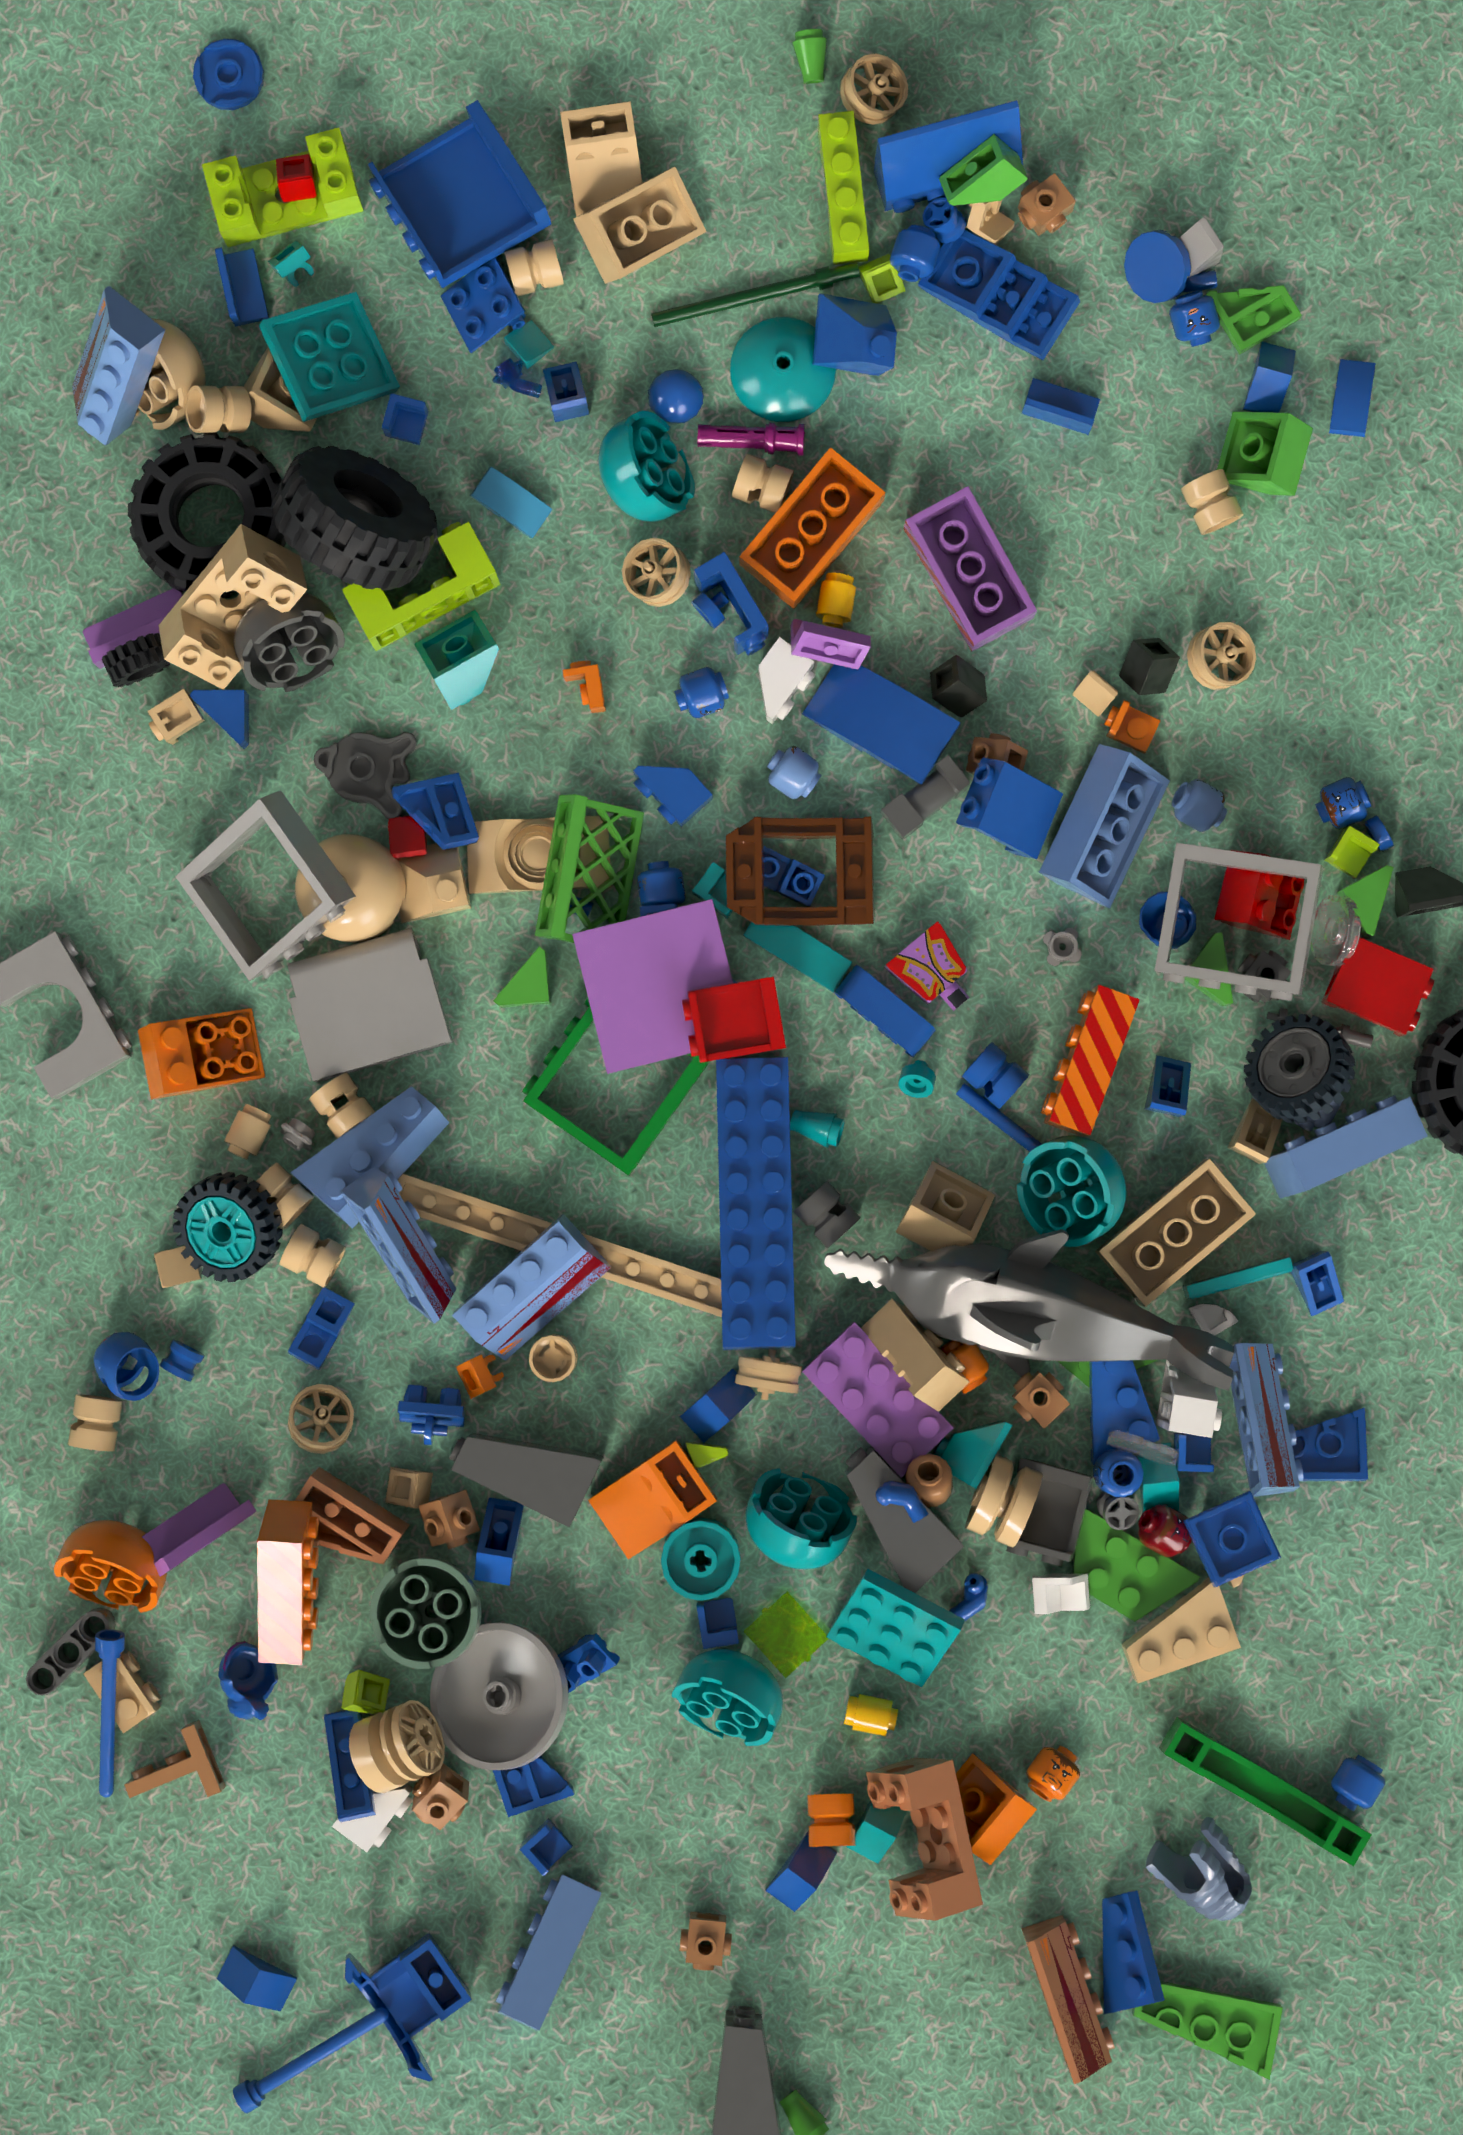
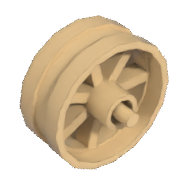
M876 53L868 54L858 59L846 71L841 80L840 95L845 108L848 111L854 110V118L871 125L881 124L890 119L903 106L908 97V83L905 73L892 59ZM864 68L866 79L857 74L855 70ZM854 83L862 87V90L856 92ZM885 95L895 96L894 106H892ZM876 100L884 111L875 109Z
M659 538L642 540L632 547L625 557L622 567L623 583L627 590L647 605L656 607L670 605L679 599L687 589L691 576L690 563L685 554L666 540ZM669 549L659 561L657 550ZM650 555V559L644 561L643 563L641 562L644 559V557ZM676 556L677 567L666 568ZM637 567H639L644 575L635 579ZM672 575H675L674 580H673L672 583L669 585L668 583H669L670 580H671V576H672ZM649 582L646 595L643 596L637 588ZM657 585H661L664 591L655 595Z
M1219 622L1197 632L1191 639L1187 651L1188 666L1193 677L1202 686L1212 690L1226 689L1246 680L1254 670L1256 662L1255 645L1250 635L1241 626L1231 622ZM1214 631L1224 634L1221 644ZM1206 638L1212 649L1204 648ZM1238 654L1240 655V665L1234 661L1237 659ZM1216 667H1218L1219 678L1211 672ZM1227 667L1236 673L1231 681L1228 679Z
M769 1349L768 1356L763 1355L762 1359L739 1356V1371L736 1374L735 1383L757 1388L758 1392H762V1400H768L769 1394H775V1391L798 1394V1379L801 1376L802 1366L780 1362V1358L775 1357L776 1350Z
M316 1384L306 1387L296 1395L290 1405L288 1429L291 1438L299 1447L310 1453L325 1454L335 1451L346 1442L352 1430L354 1410L351 1401L343 1391L332 1385ZM319 1396H329L333 1400L328 1406L321 1405ZM313 1397L315 1409L312 1411L300 1405V1403L306 1398ZM340 1403L347 1415H331V1412ZM296 1411L311 1419L295 1426L294 1413ZM329 1423H347V1426L342 1435L339 1436ZM312 1428L315 1431L313 1440L311 1441L303 1437L300 1432ZM326 1431L333 1440L325 1443L318 1442L320 1433Z

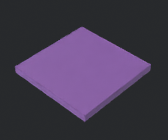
M712 899L572 934L607 1074L690 1054L688 1035H694L695 1032L693 1021H685L682 1000L689 999L688 991L733 984Z

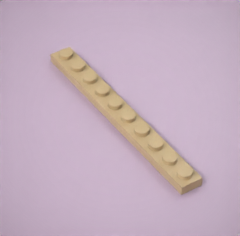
M402 1174L398 1180L403 1189L399 1194L404 1203L409 1201L421 1218L520 1251L552 1224L406 1174ZM582 1233L611 1265V1268L601 1276L602 1278L722 1317L721 1279Z

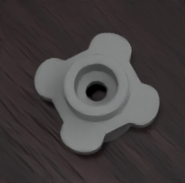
M1067 928L1064 932L1059 933L1049 931L1044 935L1043 942L1048 947L1047 962L1050 965L1058 966L1060 962L1071 961L1076 963L1080 960L1082 952L1078 949L1076 940L1078 932L1075 929ZM1065 944L1066 949L1060 950L1059 945Z
M292 1118L288 1124L282 1123L281 1127L283 1129L281 1133L284 1135L282 1139L285 1143L296 1150H301L302 1147L307 1151L312 1149L310 1145L312 1144L311 1140L314 1138L315 1132L309 1126L295 1118Z

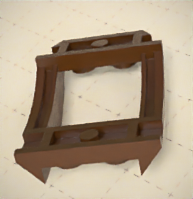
M754 817L740 828H736L726 835L727 908L756 925L823 926L874 924V833L872 817ZM763 838H836L837 907H764Z

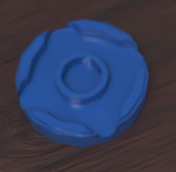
M221 39L210 43L204 48L205 51L201 53L200 57H197L194 63L193 79L198 93L208 104L220 110H236L247 106L257 98L263 86L264 70L260 58L254 50L236 39Z
M1164 230L1142 233L1134 239L1126 252L1124 263L1126 279L1133 292L1143 300L1152 303L1169 301L1180 295L1187 286L1185 283L1191 273L1190 257L1185 245L1178 237L1171 236L1169 233H1165L1167 231Z

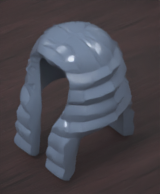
M1206 1817L1201 1824V1832L1212 1846L1208 1848L1204 1841L1198 1840L1187 1857L1173 1852L1162 1841H1156L1148 1854L1146 1868L1154 1874L1156 1879L1163 1880L1167 1888L1175 1891L1177 1898L1185 1900L1188 1906L1195 1907L1196 1912L1210 1920H1232L1245 1910L1252 1893L1250 1876L1245 1872L1244 1865L1238 1861L1237 1855L1233 1853V1846L1229 1844L1228 1837L1215 1824L1213 1818Z

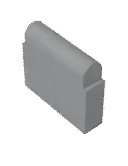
M412 927L288 964L290 980L296 996L289 998L313 1082H321L338 1077L345 1072L352 1073L453 1043L431 963L427 958H421L419 943Z

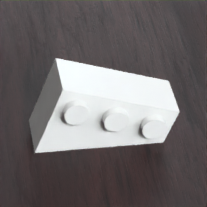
M1166 1360L1156 1425L1168 1431L1212 1438L1213 1430L1219 1431L1222 1420V1409L1217 1408L1218 1399L1215 1386L1190 1377Z

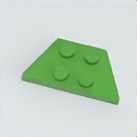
M1088 1509L1085 1510L1074 1555L1073 1574H1088L1089 1595L1136 1622L1198 1582L1199 1575L1172 1559L1147 1548L1140 1540L1127 1532L1111 1528L1103 1518Z

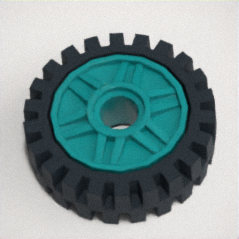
M226 1172L223 1175L222 1173H216L210 1177L208 1176L184 1194L177 1204L179 1208L174 1211L173 1218L178 1221L173 1224V1232L180 1233L175 1238L177 1246L185 1245L186 1248L181 1254L185 1259L189 1256L194 1258L190 1265L195 1270L203 1266L201 1274L207 1278L214 1274V1280L220 1282L225 1279L228 1282H236L239 1279L244 1280L270 1262L275 1256L274 1253L280 1247L281 1243L278 1240L283 1235V1229L277 1228L282 1223L281 1215L273 1214L278 1209L276 1202L268 1204L266 1199L271 1196L269 1192L264 1190L259 1193L257 1190L261 1184L255 1180L247 1183L248 1176L240 1174L235 1177V1172Z

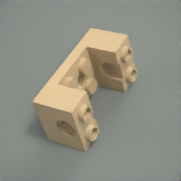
M240 524L158 625L164 660L224 690L241 670L240 662L234 651V635L244 613L260 599L268 601L269 606L282 613L289 612L307 591L300 556ZM232 590L239 593L236 598L231 600L220 597L224 592Z

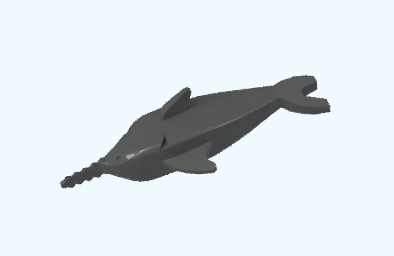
M1063 1229L1022 1239L1011 1250L977 1243L965 1246H946L904 1260L897 1256L889 1261L885 1255L874 1259L870 1253L861 1257L856 1251L847 1255L842 1249L834 1253H827L825 1256L824 1265L829 1267L834 1275L843 1272L847 1279L857 1276L861 1283L871 1281L875 1288L881 1285L886 1286L889 1292L894 1291L924 1328L942 1338L968 1345L979 1343V1348L994 1352L1020 1377L1028 1371L1030 1373L1029 1359L1066 1362L1166 1359L1175 1368L1190 1377L1229 1391L1233 1379V1370L1229 1367L1234 1354V1346L1206 1331L1188 1326L1173 1325L1099 1284L1049 1262L1068 1240L1069 1234Z

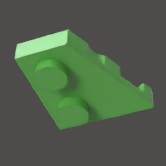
M1284 285L1268 286L1262 290L1242 288L1236 292L1217 293L1216 290L1205 294L1214 299L1220 324L1239 355L1298 321L1302 316Z

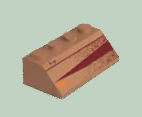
M1063 1915L1021 1929L1073 2083L1076 2084L1111 2063L1112 2059L1109 2050L1114 2049L1115 2046L1108 2027L1101 2029L1097 2015L1102 2014L1103 2010L1097 1993H1089L1085 1980L1092 1977L1085 1957L1080 1959L1077 1957L1074 1945L1080 1944L1074 1923L1066 1924Z

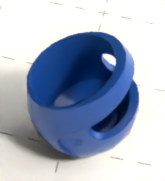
M116 1332L106 1337L96 1348L93 1359L97 1375L115 1396L125 1400L137 1401L145 1398L153 1391L159 1378V1363L146 1341L134 1333ZM128 1355L137 1360L133 1370L122 1369ZM145 1366L148 1368V1377L140 1388L134 1391H123L120 1389L138 1378Z

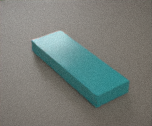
M751 922L743 934L745 938L833 993L852 964V961L796 926L756 925Z
M1283 1257L1186 1284L1182 1287L1185 1298L1195 1299L1289 1273L1294 1268L1291 1258Z

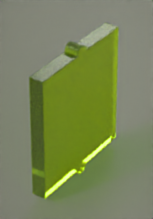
M788 1591L769 1608L764 1607L762 1614L743 1631L785 1678L804 1661L809 1662L811 1655L829 1639L826 1637L827 1634Z

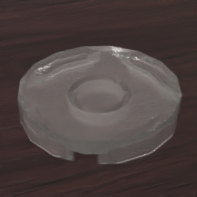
M1329 895L1321 901L1316 909L1310 946L1314 958L1321 965L1340 967L1345 964L1342 961L1345 958H1350L1356 950L1360 938L1361 921L1360 917L1355 916L1354 908L1358 909L1355 902L1348 896Z
M1117 1430L1110 1432L1106 1443L1113 1448L1127 1451L1135 1456L1170 1466H1175L1179 1455L1178 1451L1161 1443L1158 1445L1144 1440L1143 1437Z

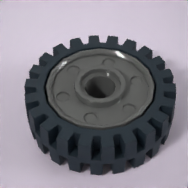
M1299 1014L1297 1020L1293 1015L1285 1017L1286 1024L1284 1025L1279 1020L1273 1022L1274 1031L1271 1033L1265 1028L1260 1033L1264 1038L1262 1042L1257 1039L1253 1041L1251 1046L1255 1052H1247L1246 1060L1249 1064L1244 1065V1073L1247 1076L1244 1079L1247 1087L1250 1089L1249 1092L1265 1111L1278 1120L1283 1119L1287 1123H1293L1295 1119L1300 1124L1307 1123V1116L1313 1121L1320 1119L1319 1111L1321 1110L1328 1115L1334 1110L1330 1105L1333 1101L1339 1105L1344 1100L1340 1094L1341 1091L1349 1093L1352 1087L1348 1080H1354L1355 1071L1352 1067L1355 1066V1059L1344 1037L1328 1021H1323L1320 1017L1314 1015L1310 1018L1307 1014Z

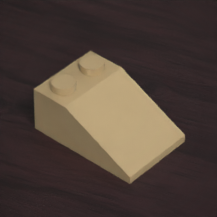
M672 167L573 218L605 284L625 277L707 232L676 167Z

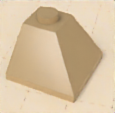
M268 347L244 385L251 400V421L267 429L310 432L317 418L305 422L302 421Z
M435 843L427 845V854L397 858L403 869L406 882L405 900H402L399 910L401 923L471 909L458 847L442 850Z

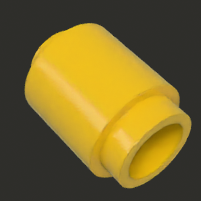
M827 573L825 581L821 582L816 616L822 619L823 625L841 628L843 623L851 622L856 593L852 576L841 573Z
M859 1694L858 1697L849 1695L844 1724L852 1726V1730L886 1737L887 1730H895L898 1709L892 1708V1700Z

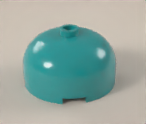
M649 411L636 412L610 428L600 445L598 465L603 485L613 502L623 512L635 519L654 522L664 520L687 509L688 500L693 498L695 494V482L683 449L678 452L667 433L671 427L658 415ZM678 453L685 463L684 482L681 475L674 468L661 471V469L677 462Z
M1061 1136L1034 1148L1023 1160L1024 1166L1021 1182L1017 1184L1018 1200L1027 1221L1039 1234L1063 1229L1069 1234L1068 1240L1063 1246H1082L1104 1235L1119 1220L1126 1201V1182L1118 1161L1100 1143L1083 1136ZM1060 1192L1062 1198L1050 1204L1047 1197Z
M780 1468L772 1469L758 1478L747 1503L746 1525L751 1539L767 1557L786 1567L808 1570L820 1568L833 1562L845 1550L857 1524V1515H853L847 1505L849 1497L836 1485L802 1472V1478L817 1481L829 1494V1496L817 1497L811 1511L804 1513L803 1511L812 1493L811 1486L800 1478L781 1473ZM783 1485L780 1493L772 1494L778 1487Z
M728 1649L705 1651L691 1659L682 1670L672 1692V1697L677 1698L681 1704L678 1710L679 1713L687 1721L722 1739L724 1734L745 1739L744 1743L746 1746H759L769 1742L783 1710L782 1690L772 1672L758 1660L744 1653ZM715 1708L721 1709L715 1722L716 1728L721 1732L707 1727L700 1717L710 1718Z

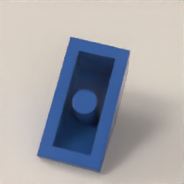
M489 1497L476 1553L474 1580L510 1586L524 1505L515 1501Z

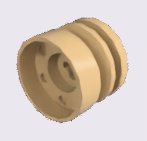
M408 1700L398 1706L391 1707L384 1713L379 1712L358 1721L353 1725L349 1737L351 1759L357 1774L365 1785L375 1792L386 1793L405 1785L409 1781H416L423 1776L434 1774L441 1769L444 1761L445 1746L440 1727L430 1710L419 1701Z

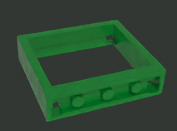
M587 998L584 1005L589 1008L581 1019L575 1016L563 1033L568 1036L560 1048L554 1045L543 1061L547 1065L540 1077L534 1074L524 1087L522 1092L527 1096L523 1102L630 1176L710 1061L700 1063L699 1056L691 1057L693 1060L626 1155L621 1158L539 1100L594 1022L589 999Z

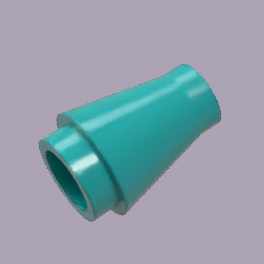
M795 1110L791 1118L790 1130L798 1132L826 1148L829 1145L837 1147L843 1134L845 1119L838 1118L837 1113Z

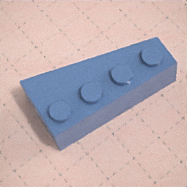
M411 1086L290 1173L353 1229L359 1221L340 1191L375 1166L385 1174L391 1172L398 1180L449 1124V1121L435 1105Z
M1393 1095L1375 1103L1378 1110L1367 1114L1364 1108L1345 1116L1347 1123L1336 1127L1335 1122L1314 1130L1316 1136L1309 1140H1305V1137L1301 1136L1285 1143L1286 1150L1270 1156L1267 1163H1264L1279 1198L1310 1190L1427 1137L1428 1135L1411 1097L1397 1101L1396 1096Z
M563 1874L558 1882L551 1879L543 1896V1900L548 1901L543 1915L535 1914L527 1931L528 1934L532 1935L527 1949L520 1947L511 1966L517 1971L511 1983L504 1982L495 2001L501 2004L497 2011L498 2013L536 2031L540 2030L601 1896V1892Z

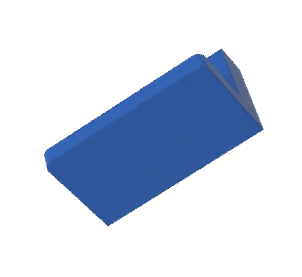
M222 247L216 248L215 253L227 308L235 327L268 319L269 314L254 249L225 254Z
M1033 378L1021 414L1089 435L1100 399Z

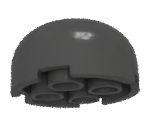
M307 592L302 595L289 612L283 613L269 606L268 601L260 599L244 613L234 635V651L247 681L253 687L264 692L267 687H283L285 692L294 691L326 674L334 666L332 659L337 654L339 648H344L345 644L344 633L332 610L321 599ZM295 646L306 665H316L310 673L300 677H295L298 673V666L290 652V649Z

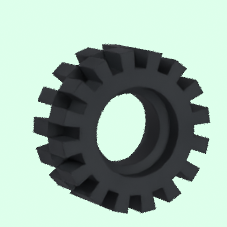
M151 633L145 637L140 636L133 641L129 640L126 644L115 647V650H110L107 652V655L102 657V662L114 687L132 685L134 682H140L144 678L151 677L154 673H159L163 671V668L170 666V662L164 660L159 633L154 635Z

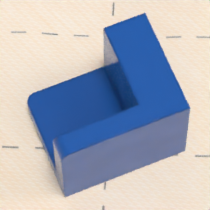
M391 393L382 423L385 436L420 445L429 413L426 403Z
M1174 1433V1459L1177 1471L1214 1472V1465L1211 1464V1438Z
M732 1598L698 1602L696 1607L703 1649L739 1644Z
M548 1818L522 1842L519 1850L545 1876L550 1871L551 1866L570 1850L573 1845Z

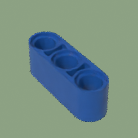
M855 965L834 991L840 999L843 998L851 1005L850 1007L865 1020L875 1024L878 1030L896 1045L898 1043L906 1050L905 1052L912 1058L916 1056L936 1031L929 1022L858 965Z

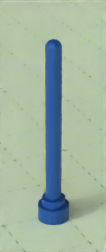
M111 1629L102 1630L95 1634V1650L99 1652V1657L102 1659L99 1793L103 1797H110L114 1791L117 1658L121 1656V1652L125 1649V1634L122 1631Z
M380 2007L259 2081L254 2079L251 2082L245 2080L233 2088V2095L238 2106L246 2114L261 2106V2101L265 2099L266 2093L385 2022L389 2017L388 2010Z

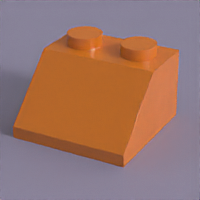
M972 1753L957 1771L956 1777L972 1853L991 1865L1037 1809L1013 1786Z

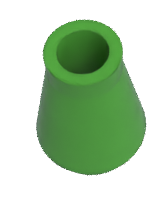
M806 29L795 32V41L792 44L802 72L803 83L824 82L827 38L823 37V30Z
M797 2089L779 2102L795 2135H824L829 2130L825 2123L827 2119L805 2100Z

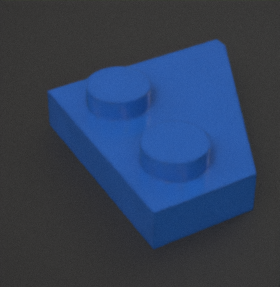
M459 773L393 787L391 792L393 798L442 850L477 843L479 839L478 832Z
M542 1756L515 1769L493 1770L508 1817L575 1794L574 1788Z

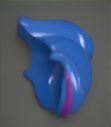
M246 1641L236 1642L227 1650L220 1662L218 1672L220 1685L228 1697L227 1706L230 1713L245 1720L254 1717L262 1720L269 1711L265 1700L278 1682L276 1663L258 1662V1648L255 1645Z

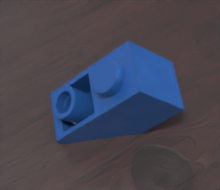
M637 766L633 770L637 778L633 784L646 798H649L651 795L654 796L661 804L657 808L658 812L670 825L676 821L682 827L713 799L712 793L689 768Z

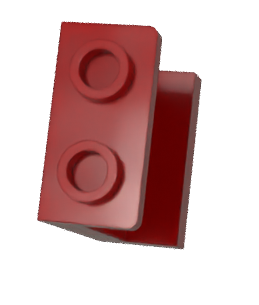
M1353 935L1347 940L1321 1003L1332 1008L1338 1007L1394 1031L1393 1034L1399 1037L1404 1036L1407 1031L1413 1032L1419 1021L1421 1013L1416 1010L1421 998L1427 999L1433 988L1435 980L1430 977L1434 969Z
M774 976L688 991L689 999L682 1000L685 1021H693L695 1032L694 1035H688L691 1057L699 1056L700 1063L786 1048Z

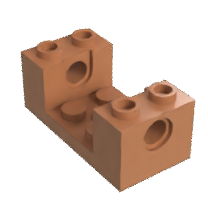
M911 1758L866 1772L868 1780L867 1792L872 1801L873 1808L887 1809L899 1806L900 1810L910 1811L919 1843L918 1854L923 1862V1869L888 1880L891 1891L889 1898L895 1910V1915L936 1921L983 1905L953 1760Z

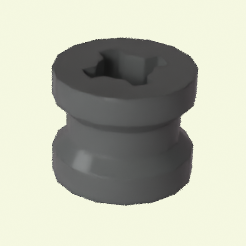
M1102 1491L1097 1499V1509L1111 1528L1125 1530L1136 1523L1139 1517V1507L1131 1495L1113 1497ZM1118 1502V1506L1112 1510L1111 1508Z

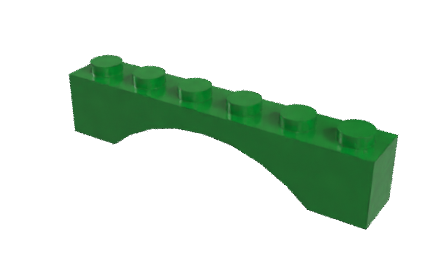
M1176 1717L1159 1746V1749L1166 1756L1255 1805L1352 1866L1355 1865L1372 1836L1363 1826L1179 1717Z

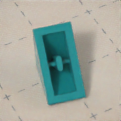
M1171 1442L1148 1444L1135 1449L1136 1457L1141 1462L1144 1471L1143 1481L1139 1487L1142 1514L1158 1504H1166L1179 1511V1477Z
M870 1800L855 1828L856 1846L846 1847L879 1864L897 1838L907 1811L900 1810L899 1806L887 1809L873 1808L872 1801Z

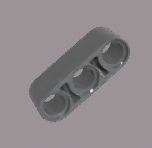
M95 1608L81 1616L29 1669L26 1683L30 1691L36 1695L43 1696L59 1688L96 1651L95 1633L89 1627L91 1617L101 1618L105 1624V1630H115L116 1622L113 1614L105 1608ZM66 1642L74 1643L78 1647L79 1657L77 1660H70L65 1656L63 1649ZM40 1668H46L52 1672L54 1679L51 1686H46L39 1681L38 1672Z

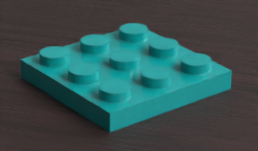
M357 292L264 319L259 325L303 422L395 393L400 388Z
M867 1568L831 1625L826 1637L838 1643L841 1647L850 1649L867 1658L873 1664L882 1666L901 1676L904 1680L922 1688L961 1631L965 1619Z

